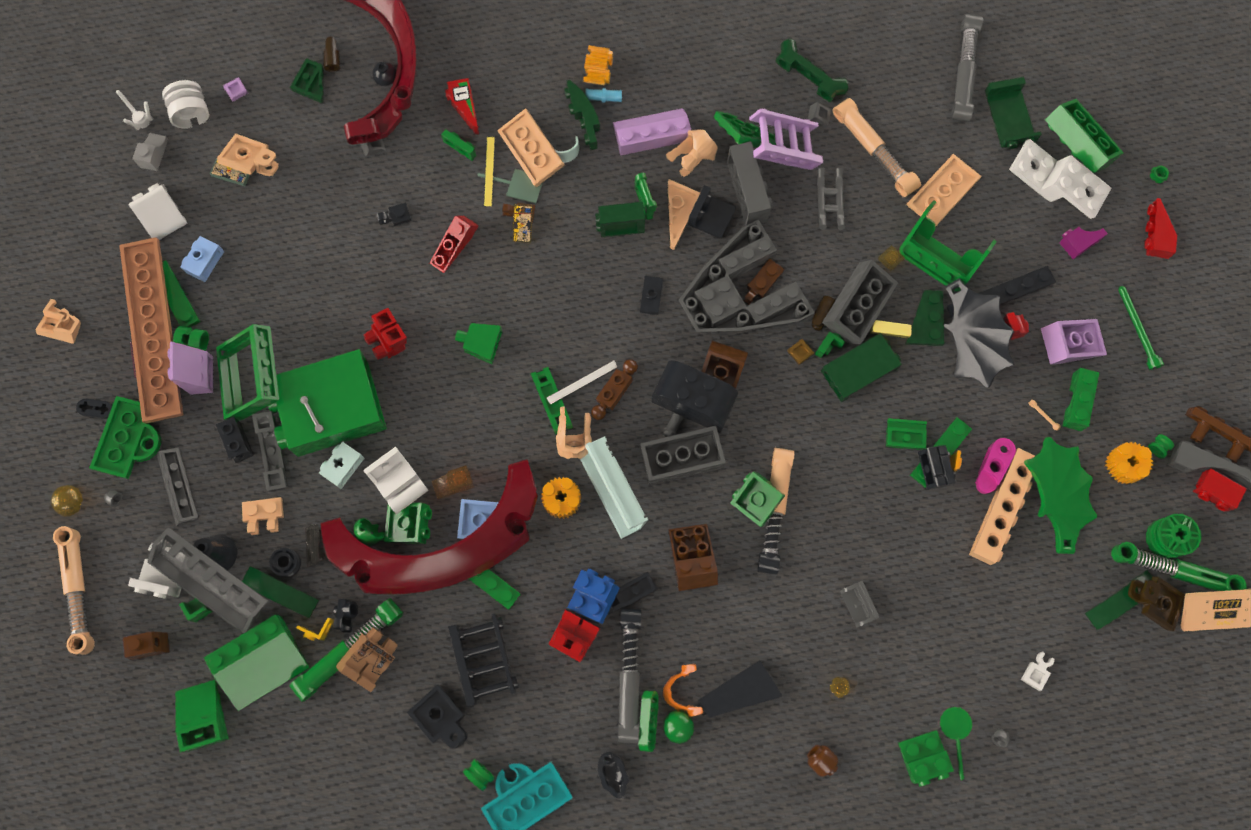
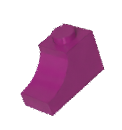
M1078 227L1075 230H1067L1062 235L1063 239L1059 243L1070 257L1075 259L1101 241L1108 233L1104 228L1090 232Z

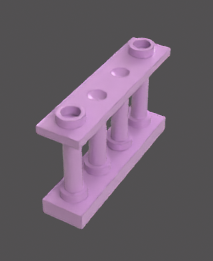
M759 109L749 117L750 121L760 123L762 144L753 151L754 158L808 170L814 169L823 163L822 156L812 153L810 132L818 127V123L808 119H800L768 111L767 109ZM767 125L774 126L776 145L769 143ZM782 128L789 131L791 149L784 146ZM796 132L803 134L805 152L798 149Z

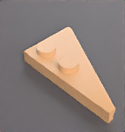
M669 179L670 249L675 250L700 192Z

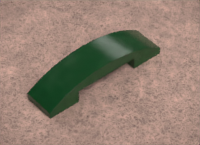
M251 566L242 580L244 584L255 592L307 618L311 617L319 600Z
M1145 570L1133 580H1140L1145 583V580H1152V575L1148 570ZM1131 582L1085 613L1096 630L1109 624L1138 604L1128 595Z

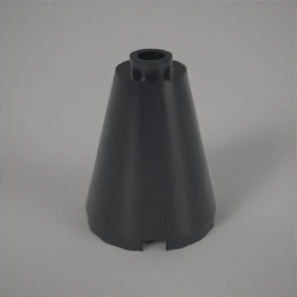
M225 535L201 538L193 545L225 570H229L235 564L238 549L235 542Z

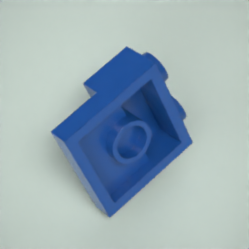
M588 569L587 572L581 570L573 586L576 591L567 608L603 624L620 588L614 584L615 580L604 575L602 579L598 577L599 573Z

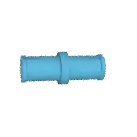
M602 88V90L586 89V96L589 100L601 101L602 103H605V101L621 102L622 90H606V88Z

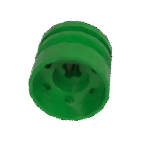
M1172 514L1156 520L1148 527L1146 532V543L1149 549L1157 556L1166 557L1167 559H1174L1194 552L1199 547L1201 541V531L1197 523L1191 517L1184 514Z

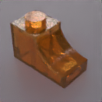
M467 465L450 470L444 476L432 480L438 500L475 487Z

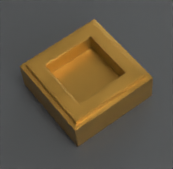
M803 339L787 350L798 365L814 354Z

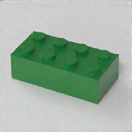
M1077 99L1060 104L1045 119L1048 127L1058 134L1060 141L1071 149L1072 155L1079 159L1094 174L1110 166L1124 153Z

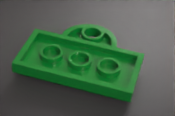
M116 396L89 469L129 479L135 461H147L158 453L161 446V436L157 429L149 425V423L145 424L142 422L140 402ZM149 440H153V447L150 449H146V442Z

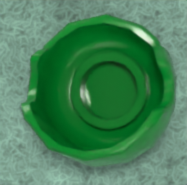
M366 518L357 520L353 528L356 539L366 546H373L384 539L385 533H379V525L371 524Z
M671 711L664 719L663 728L665 736L671 742L677 744L690 740L694 733L692 717H689L686 711Z

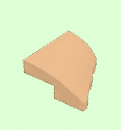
M50 299L43 310L44 317L36 328V333L74 344L80 329V320L75 316H71L65 308L60 310L54 307L56 301Z

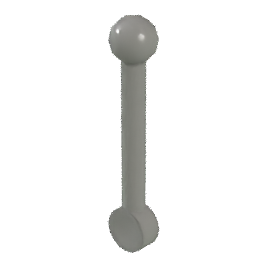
M306 396L301 397V403L305 405L315 424V431L318 433L323 432L324 428L322 425H319L308 404V398Z

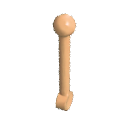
M1034 400L1029 402V405L1035 408L1053 426L1054 430L1057 431L1061 428L1060 424L1055 423Z

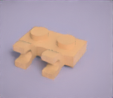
M278 497L242 502L243 522H249L247 524V533L258 535L259 521L268 520V531L271 533L279 532L278 518H284L283 499Z

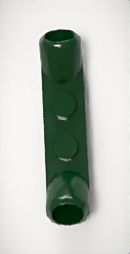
M786 39L781 43V54L776 58L777 64L788 73L794 68L817 85V94L824 100L831 102L835 96H842L848 92V80L846 78H831L826 75L822 69L814 66L809 59L797 53L795 40Z

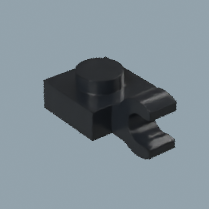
M406 203L388 207V213L380 212L377 214L380 225L393 222V225L396 226L412 221Z

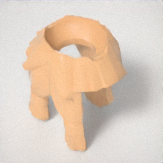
M688 130V137L678 147L668 152L666 157L673 162L679 155L687 154L682 157L681 165L683 168L680 170V174L685 177L690 174L702 159L714 161L718 146L705 130Z
M560 407L561 415L559 416V426L556 435L558 454L567 459H581L588 454L585 445L592 442L590 435V413H585L583 434L566 435L565 407Z

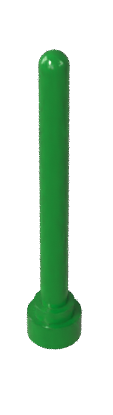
M1119 287L1120 296L1148 356L1146 364L1149 370H1153L1154 367L1157 369L1164 366L1162 357L1156 355L1126 287Z

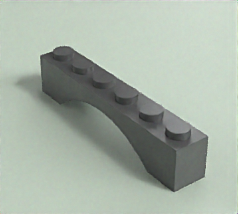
M1181 441L1175 444L1168 466L1184 473L1213 469L1218 473L1237 480L1251 493V469L1249 467L1232 463V460L1229 458L1216 456L1212 451L1200 449L1189 441Z

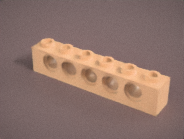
M1019 448L1016 449L1015 456L997 487L969 553L970 556L989 565L1001 560L1003 545L1008 543L1011 536L1009 534L1010 528L1015 526L1018 520L1016 516L1018 509L1021 510L1025 503L1023 497L1026 492H1029L1033 483L1031 482L1032 474L1024 464V461L1035 457V455ZM1017 469L1023 471L1024 477L1018 475ZM1010 486H1013V487L1016 488V490H1017V493H1016V494H1013V493L1010 491ZM1003 503L1009 506V512L1003 509ZM996 520L1002 523V529L996 527ZM988 538H992L994 540V547L988 544Z

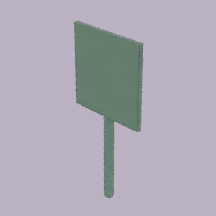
M515 169L511 181L493 176L495 181L510 184L506 196L536 204L542 183L538 187L534 186L525 171ZM478 173L479 177L486 178V174Z

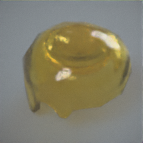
M72 485L58 487L51 496V506L56 513L63 517L76 514L80 510V504L83 501L80 490Z

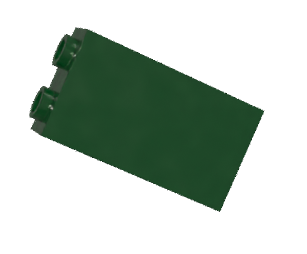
M1024 77L991 82L985 89L1001 148L1015 149L1029 139L1036 143L1042 135L1041 131L1034 132L1021 91L1026 84Z
M881 333L823 366L821 373L840 402L847 400L850 395L892 370H898L902 365L899 355L893 352L889 340L883 337Z

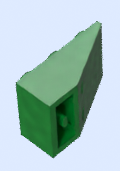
M216 680L175 692L176 735L180 752H190L229 740Z

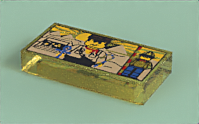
M514 204L513 242H532L533 205Z

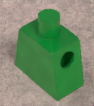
M471 323L468 332L457 330L455 341L464 343L463 349L465 353L493 364L503 331L501 326Z

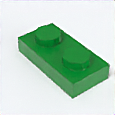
M446 129L441 134L443 142L473 161L476 157L473 144L468 141L464 142L455 132H449Z

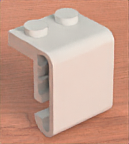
M156 183L148 188L150 192L145 195L142 193L132 197L133 201L129 203V206L151 238L157 237L160 240L188 224L168 194L164 184L159 186Z
M396 447L364 469L366 475L376 485L396 514L429 491Z
M171 546L166 547L168 551L172 548ZM181 551L177 557L184 562L186 554ZM148 559L144 561L139 580L130 578L128 586L135 588L134 592L147 594V591L154 592L153 596L166 599L167 595L179 597L182 589L148 564Z

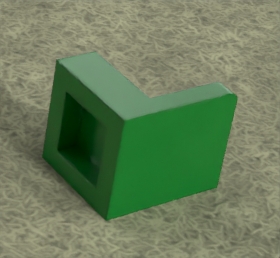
M196 598L189 603L182 602L179 604L187 620L191 622H197L213 612Z

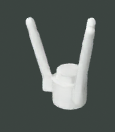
M117 90L116 93L133 113V122L127 119L123 121L133 126L136 130L147 127L150 121L153 120L148 103L144 102L145 113L136 111L125 96Z

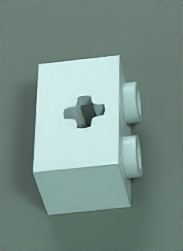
M344 442L333 449V455L329 460L323 462L319 474L340 489L343 488L364 460L360 453ZM338 462H341V463H343L344 465H343L342 467H340V466H338L337 464H338Z

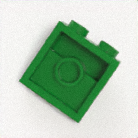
M752 472L744 478V484L741 489H737L734 492L731 504L758 526L763 527L785 495L758 472Z
M422 502L411 503L396 514L388 504L384 542L426 544V539L430 537L428 520L432 518L430 505Z
M937 730L898 742L913 784L918 783L919 786H924L931 783L930 779L937 777L938 780L950 777L949 773L954 771L947 750H944Z

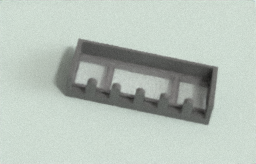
M169 527L152 543L147 563L244 634L258 620L257 618L267 600Z

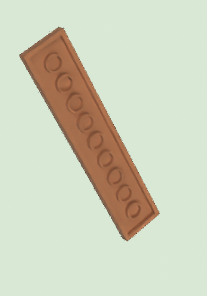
M155 237L119 245L142 422L146 424L183 416L180 387L168 377V368L170 367L168 349H170V342H173L159 239Z

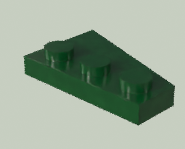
M923 291L911 326V336L907 338L906 345H944L943 291Z

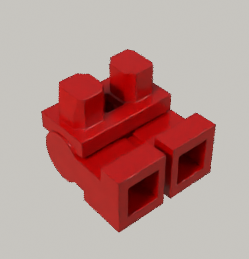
M389 308L371 316L374 324L371 325V330L364 334V339L368 345L376 341L380 344L372 349L377 360L386 356L389 359L406 349L407 337L399 324H397Z
M565 610L548 645L581 662L599 633L600 628L585 620L580 625L582 618Z

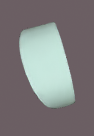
M575 136L576 144L573 148L567 151L555 150L563 163L572 161L578 155V136Z

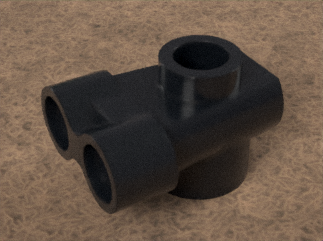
M347 599L338 600V604L334 607L335 619L333 621V629L340 630L343 633L352 632L351 618L358 615V605L355 601Z

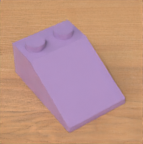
M1097 319L1057 321L1041 328L1050 364H1062L1107 355Z

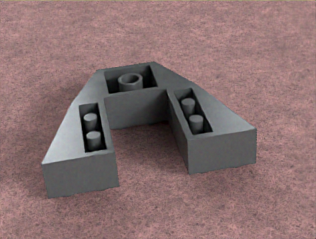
M759 219L741 228L700 270L680 297L679 302L696 332L744 331L812 320L814 311L796 281L747 307L732 283V279L756 268L769 259L775 258L777 249Z

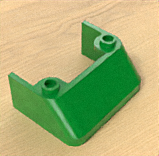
M933 200L901 245L900 254L904 259L945 286L958 278H961L964 285H966L997 241L993 240L984 253L976 249H970L966 251L963 257L932 237L936 230V225L927 216L937 203ZM958 287L953 291H960L961 289Z

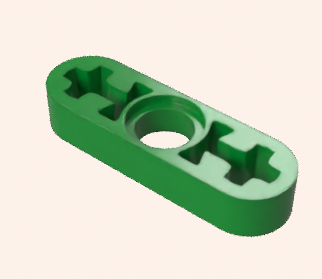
M644 691L642 695L638 742L640 751L652 752L655 748L659 703L656 691Z

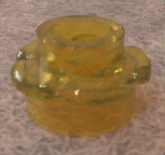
M836 677L832 680V684H830V691L836 697H843L850 691L849 682L845 678Z

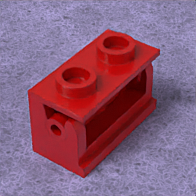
M1208 469L1202 472L1196 484L1197 489L1193 490V492L1198 494V498L1204 501H1211L1216 504L1215 507L1226 512L1237 509L1246 488L1213 469Z

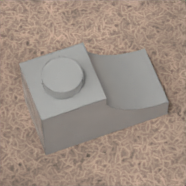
M149 133L144 143L137 144L132 159L140 168L158 171L168 138Z

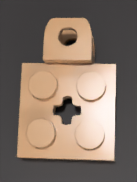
M238 134L232 137L217 157L219 164L252 175L256 169L257 173L273 176L279 167L278 163L274 161L276 154L269 150L268 145ZM271 166L272 169L267 170L266 167Z

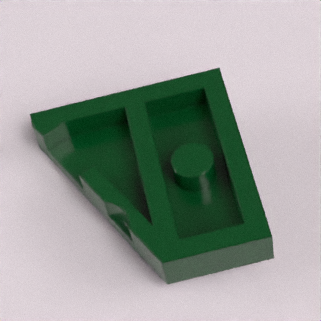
M306 58L290 86L291 91L323 103V65Z

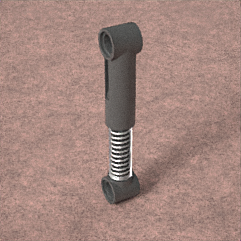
M964 14L962 19L961 61L958 63L951 119L970 121L973 114L974 104L972 100L976 72L975 51L977 37L983 24L982 16Z

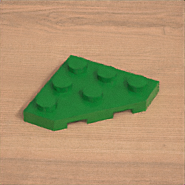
M715 112L713 118L719 123L720 127L727 131L728 135L735 139L737 144L751 142L755 148L762 144L759 127L749 122L744 123L732 114ZM769 132V143L776 145L775 135Z

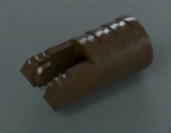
M329 36L325 39L326 49L323 51L324 69L328 72L339 71L340 53L336 48V39Z
M826 295L822 297L812 319V328L815 331H820L824 327L822 322L836 301L834 298Z

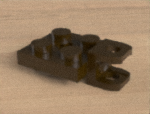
M1152 577V580H1145V583L1140 580H1132L1128 595L1137 603L1144 604L1141 613L1165 630L1174 631L1185 594L1160 577Z

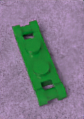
M545 367L543 371L538 373L535 371L530 374L554 433L557 435L559 424H557L556 419L561 415L560 407L565 406L562 399L552 404L548 401L547 397L558 392L549 367ZM547 378L546 382L540 383V379ZM565 408L566 429L569 430L573 428V425Z

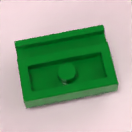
M888 418L886 447L926 449L927 421Z

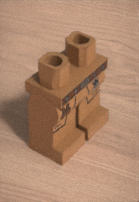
M374 627L366 635L362 633L336 665L342 674L354 682L356 681L370 692L375 688V683L380 675L388 668L390 662L392 663L395 659L392 654L398 646L388 637L382 645H379L378 641L383 634Z

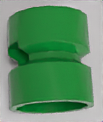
M178 326L173 336V342L206 351L209 333L206 330H193L190 327Z

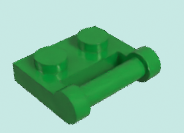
M639 173L635 176V190L639 201L643 202L646 220L653 218L657 204L651 196L646 182V174Z

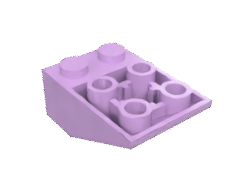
M170 342V349H168V358L170 360V367L168 368L169 379L190 395L213 393V356L204 350Z

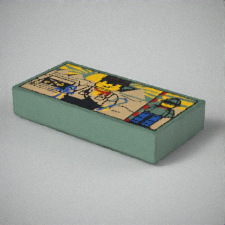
M217 159L210 172L212 177L246 186L250 176L247 173L219 164Z

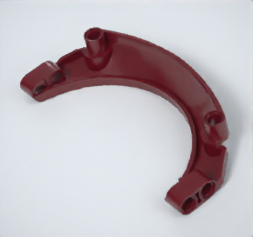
M344 0L361 7L380 21L390 34L398 57L396 77L385 99L363 118L348 122L343 126L347 142L351 145L374 142L388 137L402 120L400 110H406L411 106L416 79V45L413 27L401 0Z
M528 459L508 465L506 486L494 511L473 533L449 547L420 555H393L380 552L357 540L346 529L341 517L320 524L327 558L348 577L355 575L357 584L367 594L425 592L451 586L476 576L513 554L530 539L525 521L531 520L538 495Z

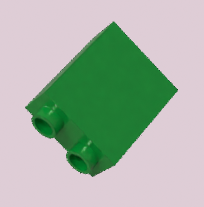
M360 349L276 375L279 401L269 405L268 408L273 414L279 412L282 425L275 427L274 433L281 450L288 448L292 453L300 457L387 429L368 360ZM306 396L308 398V404L319 425H322L324 428L323 432L318 433L315 431V424L305 405L301 403V397Z

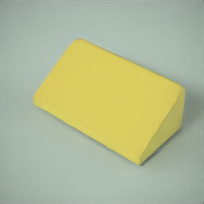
M875 320L870 328V333L909 338L911 336V325Z

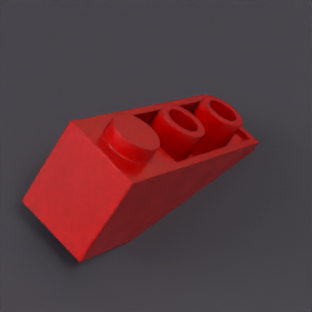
M1157 198L1147 209V215H1150V218L1146 225L1148 238L1145 240L1144 248L1147 249L1146 255L1169 259L1176 253L1177 234L1161 198Z
M455 216L430 264L445 273L472 239L479 225L465 216Z

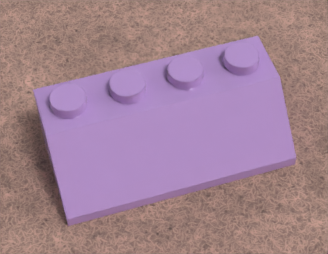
M683 108L613 122L620 155L679 144L688 137V130H691L688 116Z

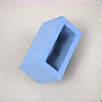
M199 236L197 241L192 244L189 254L182 260L180 267L187 274L206 282L224 251L219 245Z

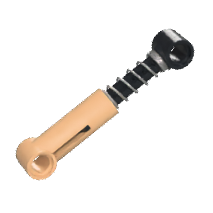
M774 448L770 482L785 497L768 519L767 534H765L766 542H764L765 548L763 552H760L757 572L777 575L779 571L780 555L777 552L779 550L777 549V543L780 542L778 541V536L780 534L781 516L786 513L790 474L794 460L793 450Z

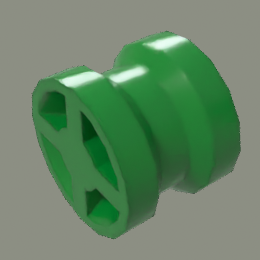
M1159 434L1155 437V442L1148 445V448L1156 457L1163 459L1167 456V452L1171 451L1175 445L1171 439Z

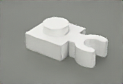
M1040 652L1037 655V664L1030 662L1021 679L1038 691H1042L1051 674L1046 670L1047 667L1052 666L1054 663V658H1049L1047 663L1043 661L1044 652Z

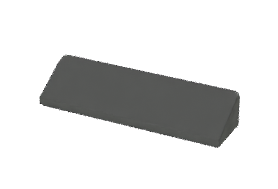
M179 447L159 451L157 458L176 527L197 520L198 515Z

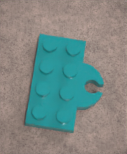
M552 761L535 773L522 763H513L509 767L517 774L515 781H508L505 777L506 772L502 769L496 779L498 797L483 806L481 810L493 830H526L568 802L573 796Z

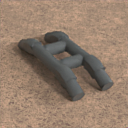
M818 168L819 228L821 230L827 228L826 212H836L838 229L843 230L845 229L843 168H836L835 188H825V168ZM825 195H836V205H825Z

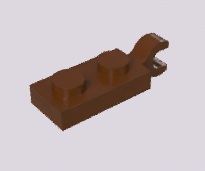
M769 259L747 286L750 291L745 296L744 302L750 305L757 296L762 299L785 269Z

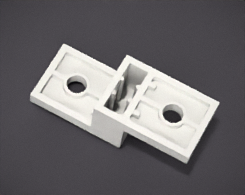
M1031 139L1024 143L1009 169L1045 199L1052 202L1064 197L1090 219L1096 217L1111 190L1110 186L1072 155L1057 161ZM1031 161L1036 165L1035 170L1031 167ZM1086 188H1087V189L1089 190V192H1090V196H1089V197L1086 195V190H1085Z

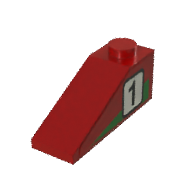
M469 79L447 82L448 89L445 90L447 101L451 100L452 106L475 134H479Z

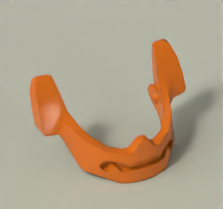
M695 664L682 665V671L672 676L663 688L664 699L676 710L687 711L689 717L703 714L701 707L682 706L671 697L670 688L674 681L681 676L686 677L689 673L696 671Z

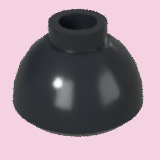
M379 62L373 69V79L378 85L389 86L394 83L397 70L389 62Z

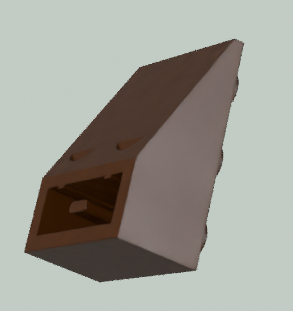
M707 524L668 529L679 591L718 585V571Z

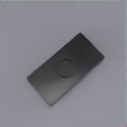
M645 276L640 313L659 314L663 278Z

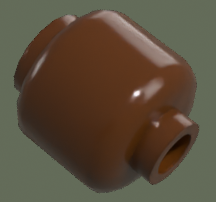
M816 745L808 752V765L819 776H831L837 771L838 757L826 745Z

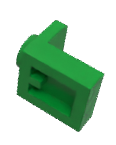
M829 331L815 355L822 358L824 354H829L833 345L841 349L845 341L842 340L843 338L839 334Z

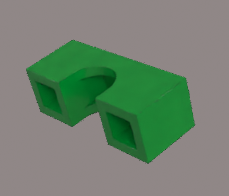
M1079 368L1073 373L1069 390L1073 392L1070 405L1065 410L1063 427L1077 431H1083L1089 427L1099 372Z

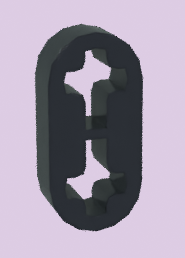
M82 399L77 403L76 410L85 417L108 419L113 405L103 400ZM89 405L90 407H93V410L86 409L85 411L82 408L83 406ZM99 408H109V411L105 413L98 410Z

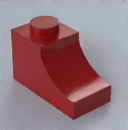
M1012 312L1003 317L1005 323L1014 330L1010 340L1024 337L1029 332V324L1027 320H1024L1023 314L1015 315Z

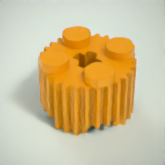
M589 45L588 52H590V55L586 54L584 67L587 76H584L583 82L599 85L609 84L611 73L608 66H612L613 51H610L609 48Z
M1126 442L1109 453V456L1106 457L1108 460L1105 461L1107 462L1105 466L1108 467L1107 470H1110L1109 474H1112L1111 477H1115L1118 483H1134L1148 476L1150 470H1152V452L1149 448L1141 446V444L1136 442Z
M558 477V479L554 478V481L551 479L550 483L547 482L544 485L543 493L541 494L545 510L551 516L554 515L555 518L557 516L559 519L561 517L563 519L565 517L569 518V516L572 517V514H575L576 510H579L578 507H580V489L569 478L563 477L561 479ZM561 494L563 496H567L564 498L565 501L561 502L560 499H557L559 498L558 496Z

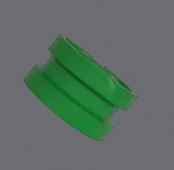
M476 759L471 762L469 768L467 767L463 771L464 775L481 791H484L487 788V784L495 779L493 774Z

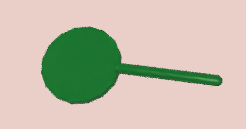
M951 707L943 712L940 718V726L947 737L956 740L960 780H964L960 740L969 735L972 730V720L964 709Z

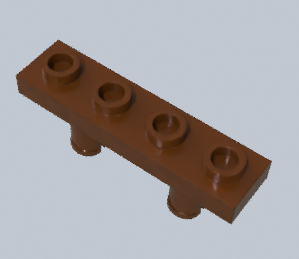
M1197 406L1187 410L1185 415L1195 420L1198 424L1190 439L1197 443H1202L1209 430L1216 432L1232 442L1233 445L1225 458L1232 460V463H1237L1244 450L1251 453V436L1247 437L1242 434L1243 431L1241 429L1226 425L1225 420L1207 414L1208 411L1202 407Z

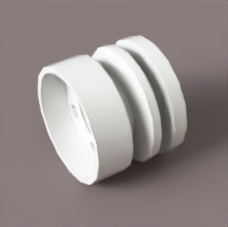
M188 80L177 81L169 84L163 90L162 96L173 126L186 129L192 127L190 121L192 118L197 117L199 124L205 123L209 118L202 89L198 83Z

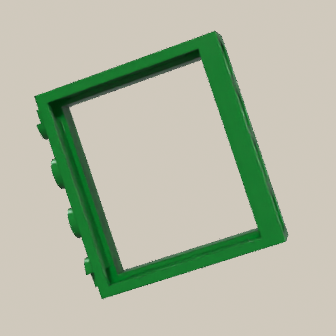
M252 324L216 347L224 420L232 417L239 421L244 420L279 401L270 326ZM251 344L257 398L243 405L237 352Z

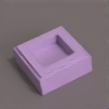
M239 77L223 85L232 102L248 94Z

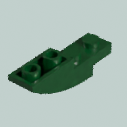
M567 80V88H564L566 99H570L571 104H568L570 115L574 114L575 120L579 119L581 129H585L586 134H583L585 145H589L590 150L597 149L595 132H600L598 116L584 92L571 80Z

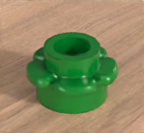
M1165 166L1154 167L1151 169L1150 178L1155 180L1156 183H1163L1168 179L1169 171Z

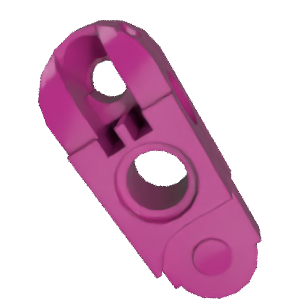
M1000 438L989 446L975 482L976 488L980 493L989 494L995 491L1002 481L1016 453V447L1010 439ZM1001 446H1005L1007 448L1005 453L1001 452ZM990 464H994L997 467V472L991 470Z

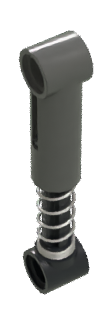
M621 609V629H623L625 640L623 642L624 650L622 651L624 653V658L622 659L624 667H622L623 671L620 672L618 743L638 744L640 672L636 670L638 665L636 663V657H638L636 655V649H638L636 641L639 640L637 635L639 630H641V609Z

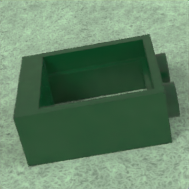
M643 202L598 206L599 213H595L596 230L601 233V237L645 233Z

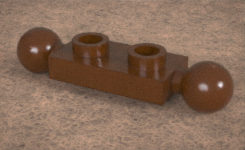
M626 360L623 363V371L616 369L596 398L600 405L594 406L591 410V415L595 420H602L606 416V408L613 411L633 381L629 374H634L638 369L635 360Z

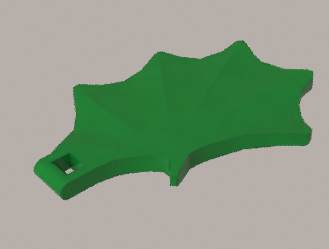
M1046 437L1040 453L1031 459H1026L1024 464L1035 479L1040 494L1041 507L1038 517L1047 515L1054 527L1056 552L1058 554H1074L1080 530L1097 518V514L1089 500V489L1093 477L1086 473L1080 465L1078 446L1065 448L1058 445L1051 437ZM1064 540H1067V546H1064Z

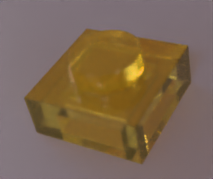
M892 245L878 257V260L890 272L905 259Z

